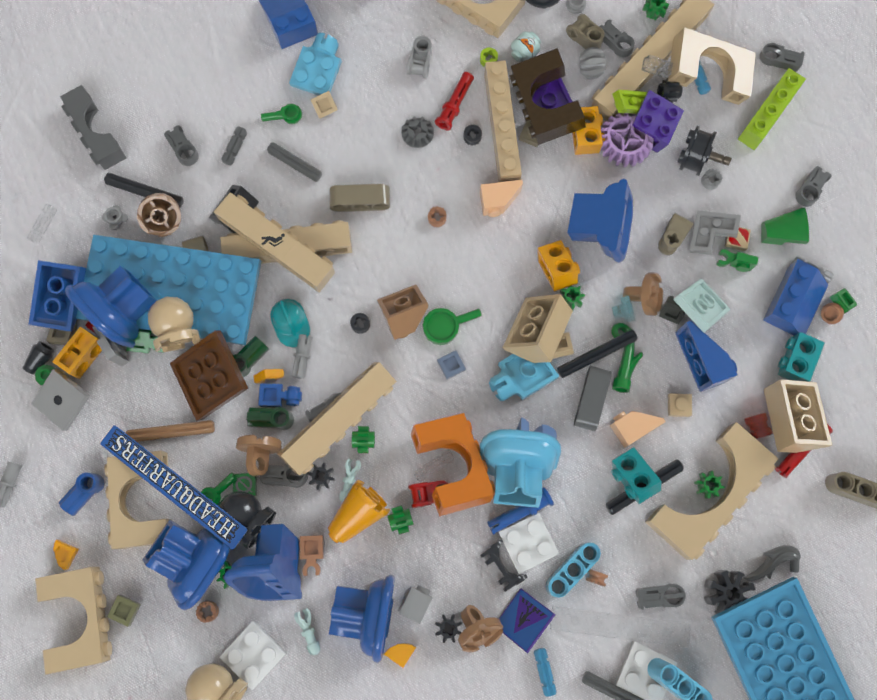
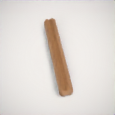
M211 420L132 429L127 430L126 434L136 442L213 433L215 432V424Z

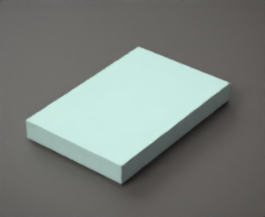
M703 279L698 280L673 299L703 332L707 331L730 311V308Z

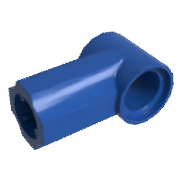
M85 472L80 474L76 479L75 485L58 502L60 507L71 516H75L94 494L102 491L105 484L103 477L94 473ZM92 478L93 485L89 489L87 483Z

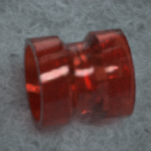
M766 413L744 419L746 426L750 427V434L754 438L759 439L773 434L772 428L767 424L768 417Z

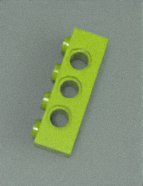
M788 68L737 140L755 151L806 78Z

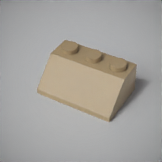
M561 294L525 298L502 348L532 363L551 362L573 310Z
M780 379L764 389L777 452L798 453L832 446L817 382Z

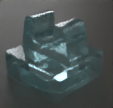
M630 297L620 298L622 304L612 307L613 316L615 318L625 317L627 323L636 321Z

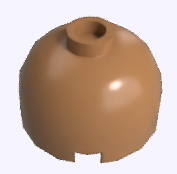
M154 193L141 201L137 209V221L146 233L165 237L178 229L181 222V210L178 203L171 196L164 193Z

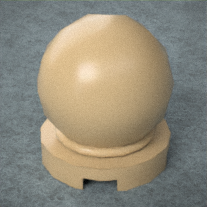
M164 297L157 300L150 307L148 325L152 333L158 336L153 341L156 352L160 351V348H162L163 352L184 349L185 343L192 341L193 344H196L200 341L198 330L191 329L194 323L193 312L188 303L178 297Z
M213 663L200 666L193 671L187 680L185 692L187 700H241L247 690L246 686L248 683L241 678L233 682L231 674L225 667Z

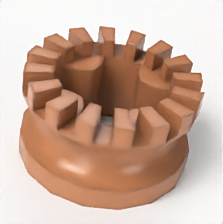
M436 206L430 209L428 221L431 226L441 227L445 224L447 214L444 208ZM435 213H439V216H443L440 218L439 221H436L435 218H432L435 216Z
M591 569L588 571L589 577H586V581L603 587L606 586L604 580L608 578V575Z
M205 601L197 606L196 616L201 622H211L219 614V607L213 601ZM211 606L213 615L205 618V612L202 609Z

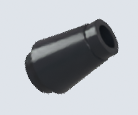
M38 341L37 344H33L22 368L34 375L39 367L46 364L53 357L54 349L46 343Z

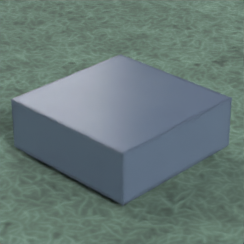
M456 350L437 359L447 380L466 370Z

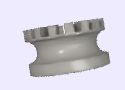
M709 169L703 175L701 183L706 189H716L722 182V174L717 169ZM710 176H713V177H714V182H713V183H712V182H709L710 179H708V178H709Z

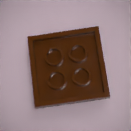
M221 330L213 331L170 362L171 368L196 421L203 420L249 389Z

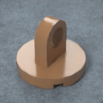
M648 272L643 279L642 286L625 287L622 297L629 301L641 302L645 315L656 316L657 312L661 310L663 303V289L659 288V283H662L660 275L656 272Z
M244 435L237 439L236 448L242 452H247L246 468L248 473L252 476H261L266 474L268 470L269 455L278 453L282 449V442L270 436H263L262 440L261 438L257 439L255 435ZM256 460L259 463L258 469L256 467Z
M468 605L462 610L461 618L466 629L459 635L458 642L463 651L476 652L480 650L479 646L484 645L488 647L502 636L503 626L498 618L489 617L484 619L482 613L473 605Z

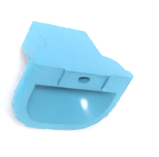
M499 429L483 437L480 442L479 453L482 460H485L487 464V474L495 477L493 503L539 508L542 498V480L550 478L553 470L557 468L561 455V444L556 438L546 433L513 429Z

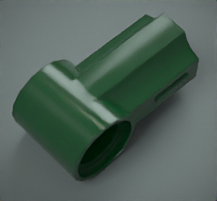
M256 336L237 354L233 355L236 363L244 362V366L240 370L243 377L250 373L251 368L269 350Z
M249 407L246 420L248 427L288 430L294 423L292 413L282 407L275 409ZM281 414H286L285 422L278 424V417Z

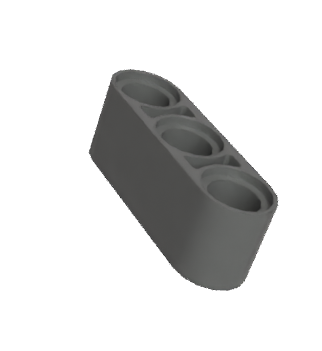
M590 365L575 415L574 426L594 432L597 430L612 375L611 371Z

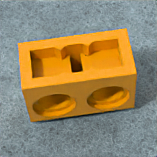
M598 106L581 107L585 119L591 123L585 122L586 128L572 132L575 155L599 153L605 141V138H602L604 133H601V126L603 124L602 114H599ZM585 138H590L594 142H589Z
M562 240L537 248L538 263L553 291L578 284L579 265L577 262H573L569 247L564 246Z
M80 326L52 362L68 374L80 379L102 351L97 343L99 338Z

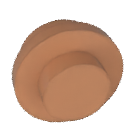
M828 303L821 309V317L828 324H836L843 319L844 310L837 303Z

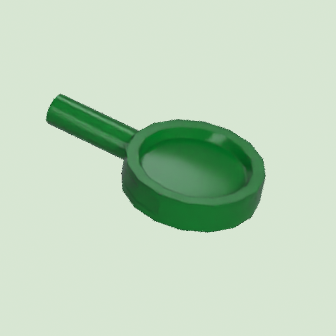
M479 308L456 316L448 309H434L424 318L423 332L427 340L433 344L445 345L455 339L458 334L459 324L481 317L482 314Z

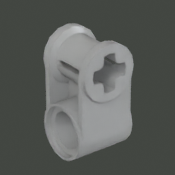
M418 36L414 40L407 64V75L413 73L427 78L432 56V43L427 36Z

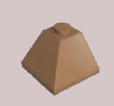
M416 284L377 300L394 340L405 338L415 332L429 306Z

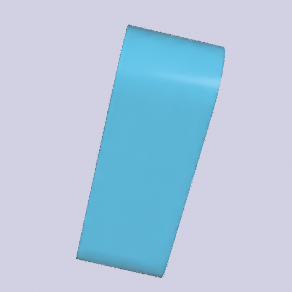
M590 542L581 544L548 578L546 582L547 592L554 597H564L599 560L601 555L599 547ZM587 546L592 548L594 552L590 560H587L583 555V550ZM571 563L576 564L578 567V573L575 576H570L567 571ZM555 580H560L563 585L559 593H555L552 590V583Z
M654 658L649 662L647 670L649 676L678 699L713 700L709 691L675 665L660 658Z

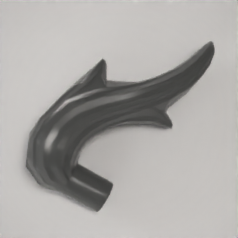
M783 545L764 552L763 554L767 556V559L757 570L744 576V579L755 581L765 576L771 579L775 568L785 561H790V572L798 573L801 558L799 550L791 545Z

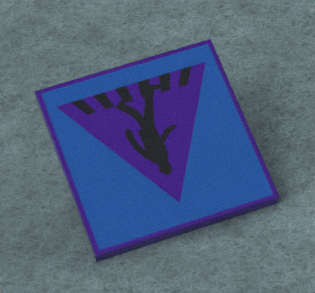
M521 588L499 617V620L503 626V634L526 653H529L556 614Z

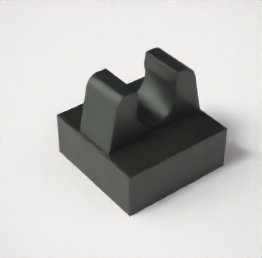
M668 296L660 310L659 317L679 325L685 312L673 300V296Z

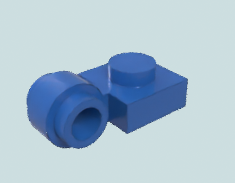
M260 384L258 403L260 407H282V400L286 401L288 406H299V402L302 401L300 387L289 386L283 392L282 384Z

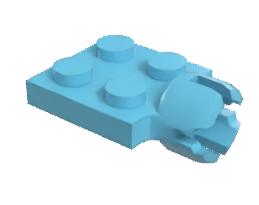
M318 33L311 47L303 46L289 82L290 86L318 96L327 91L331 92L342 63L341 58L335 56L339 46L337 39L330 35L325 39V33Z
M512 354L498 363L501 372L489 380V385L492 392L497 390L498 394L495 396L500 401H505L513 395H518L521 400H524L558 379L559 375L550 362L532 363Z

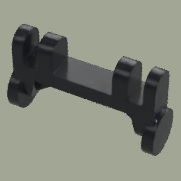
M500 539L480 556L481 558L488 554L491 556L485 563L488 566L495 562L504 577L498 580L499 584L502 585L506 581L509 583L503 588L506 592L528 577L526 574L523 576L513 574L506 569L500 560L499 548L503 542Z

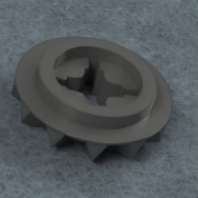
M414 116L412 119L406 120V123L402 126V138L411 147H425L433 139L434 127L423 116L421 118ZM420 126L421 132L423 133H418V135L415 138L413 130H416L417 127Z

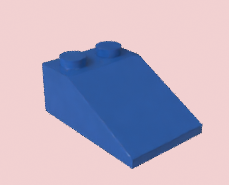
M259 0L281 49L318 34L315 20L305 0Z
M38 260L28 325L72 332L77 321L78 308L67 297L65 288L67 285H76L77 283L84 282L86 268Z
M692 321L686 322L675 332L700 392L722 385L738 376L735 361Z

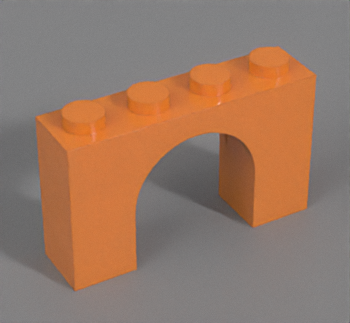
M464 413L413 426L411 437L417 454L447 448L458 452L467 464L468 473L464 479L435 488L432 497L439 516L491 502L495 495V485L488 477L487 464L480 456L479 443L476 439L474 440L471 422L466 419Z

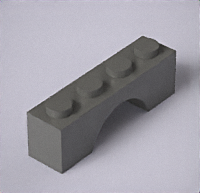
M83 85L60 96L64 103L61 106L68 117L71 116L73 118L71 124L77 133L81 132L82 137L80 140L85 148L91 149L92 153L89 155L95 165L100 164L106 170L126 159L121 147L111 133L100 134L92 131L91 123L99 110Z

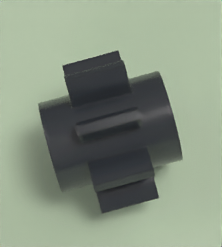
M666 78L657 87V94L671 103L677 102V99L682 96L683 87L680 85V82H669L668 78Z
M324 462L322 467L313 464V472H307L309 476H312L309 485L316 483L318 491H320L321 486L330 489L329 482L336 480L331 477L334 469L326 470V463ZM319 472L326 473L324 476L325 481L316 480L319 477Z
M442 614L443 621L441 623L435 622V625L440 627V630L435 635L439 636L442 634L443 643L446 642L447 638H451L452 642L455 643L454 636L462 633L457 628L462 622L454 621L455 614H452L450 619H446V616ZM446 622H449L450 625H455L452 629L453 633L450 635L448 632L442 631L445 628Z

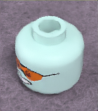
M522 32L511 43L512 57L517 62L535 57L541 49L539 37L533 32Z

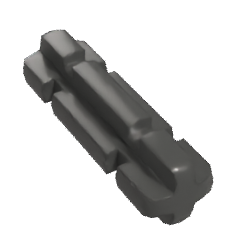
M240 126L235 128V135L231 137L226 147L227 152H224L221 158L223 163L229 166L234 163V156H237L243 143L242 140L247 135L246 129Z

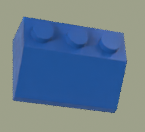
M799 259L787 268L763 321L793 336L799 332L806 334L828 287V283L819 269Z

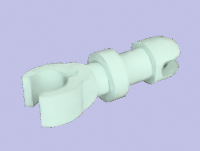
M352 459L346 461V478L343 477L342 482H344V486L339 496L341 502L344 501L351 487L356 482L354 479L360 470V461H356L354 469L350 466Z
M306 608L303 609L304 619H301L300 612H296L294 618L303 630L301 634L306 639L308 644L306 647L309 654L317 655L320 652V645L314 636L315 628L311 627V613Z

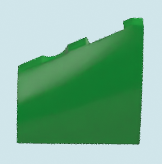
M799 208L762 222L761 243L783 245L785 242L807 244L809 242V223L806 209Z

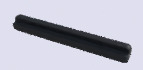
M107 173L104 177L105 184L143 197L154 193H164L171 196L180 208L184 203L182 196L112 173Z
M629 330L559 366L557 371L560 377L565 378L637 341V334L634 330Z
M676 459L655 472V474L661 480V484L682 472L684 466ZM638 483L636 486L639 488H644L647 485L644 483ZM623 492L607 502L606 509L611 515H614L636 500H631L626 492Z

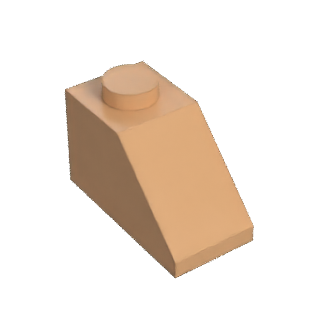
M515 180L481 184L480 199L483 216L497 217L503 214L520 194L523 181Z
M623 411L613 418L615 422L610 427L625 448L666 421L664 418L635 411L626 414Z

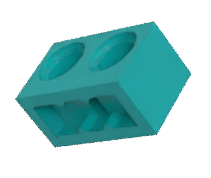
M802 332L789 337L785 348H787L786 354L781 357L778 363L780 369L777 375L788 380L810 382L825 342ZM800 344L805 347L806 353L800 349ZM792 363L798 366V372L793 369Z
M635 447L612 460L611 473L617 482L621 481L625 486L624 490L631 500L635 499L638 504H641L661 491V480ZM626 466L633 467L632 470L628 471L624 470L623 468ZM638 483H644L647 486L644 488H639L636 485Z

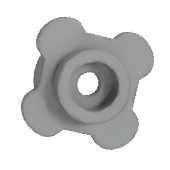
M115 205L105 211L102 219L109 223V227L112 230H116L121 223L127 222L128 216L121 212L119 206Z

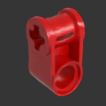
M439 480L408 485L413 500L411 507L419 508L435 504L432 497L435 488L449 483Z

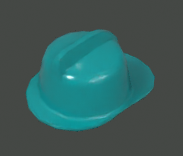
M283 299L273 306L270 317L279 341L285 346L297 347L300 334L306 335V337L310 335V325L303 307L293 299Z

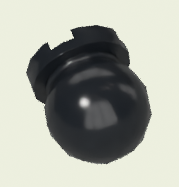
M234 491L224 496L218 504L221 509L247 528V532L240 540V544L246 549L248 547L252 548L256 544L257 534L261 533V526L266 523L271 525L276 516L274 510L269 506L262 509L260 502L255 496L245 491Z

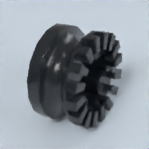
M477 125L467 126L463 135L465 143L471 146L479 144L482 138V130ZM471 131L476 134V138L472 139L471 136H468Z
M357 313L350 320L352 330L355 333L363 334L369 330L370 321L367 315ZM356 320H365L366 322H364V327H355L354 325L357 324Z

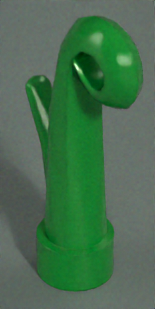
M616 323L612 326L611 334L616 338L620 336L618 330H622L625 333L632 329L625 323ZM635 342L624 347L617 376L613 381L612 389L621 393L630 392L632 373L639 360L643 357L642 352L634 357Z

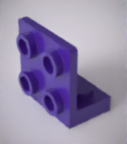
M649 90L632 126L654 139L652 150L658 153L669 145L684 110Z

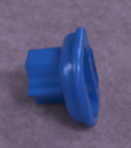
M621 179L618 183L610 184L603 194L574 193L567 232L572 241L598 242L604 254L613 258L617 263H621L626 257L633 219V196L627 180Z
M121 266L99 286L90 282H80L76 285H67L65 288V293L70 301L97 330L111 341L129 348L135 346L134 340L139 333L136 321L157 301L129 270Z
M169 520L142 560L146 567L168 578L167 586L178 608L185 611L192 608L205 594L225 563L230 548L206 528L194 534L174 521Z
M284 524L262 525L261 533L257 534L255 555L245 556L236 560L231 569L226 571L224 575L225 582L239 594L254 600L280 601L301 599V579L297 571L300 540Z
M388 575L385 579L376 580L370 585L369 590L337 586L334 604L331 609L329 635L359 639L360 648L363 653L372 657L375 663H379L383 658L385 641L389 633L394 601L392 597L395 577Z

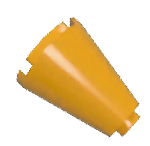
M357 480L353 484L328 526V535L336 543L347 542L390 512V509H385L387 503L373 488L369 487L366 489L363 487L365 482Z

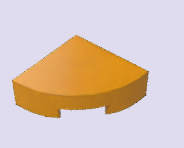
M264 369L253 375L254 383H265L266 379H281L284 377L283 369Z
M56 539L53 551L55 552L57 564L63 570H68L79 549Z
M409 643L396 644L390 647L384 655L404 668L416 646Z

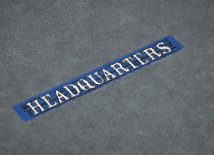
M113 425L101 441L100 445L229 548L235 549L247 532L246 527L116 425Z

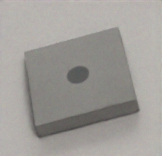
M53 369L31 404L62 431L69 429L90 395L59 369Z

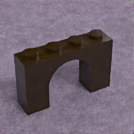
M558 48L511 66L512 74L509 75L513 87L517 86L518 92L515 93L518 103H523L525 109H522L525 121H530L531 126L528 129L531 138H536L538 145L586 128L585 117L578 100L553 109L542 108L533 101L534 93L539 87L566 76L564 63Z

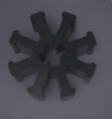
M718 570L714 572V575L717 576L720 585L714 580L705 581V588H711L716 591L715 595L704 597L706 604L715 606L716 603L720 602L717 610L714 611L716 614L748 599L743 596L744 592L756 590L752 582H743L740 585L742 577L745 576L744 573L730 571L731 575L729 578L727 570ZM727 590H731L730 592H733L732 597L726 595Z

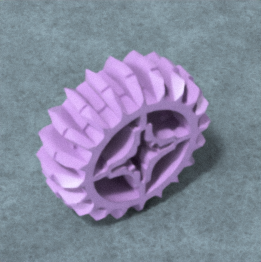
M618 113L615 118L611 116L602 125L601 133H604L602 138H605L601 147V151H604L602 155L603 157L609 156V163L613 160L616 161V167L620 163H623L624 168L629 163L632 167L637 162L642 163L644 158L649 156L653 148L652 143L654 139L632 126L636 114L630 117L628 113H624L622 117ZM626 135H628V136H627V139H626V140H628V141H627L626 144L624 145V142H625L624 139H625Z

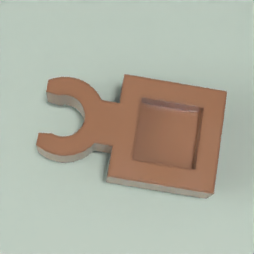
M323 535L300 536V560L306 559V564L302 570L304 576H308V568L311 566L316 569V576L321 573V567L317 563V559H324Z

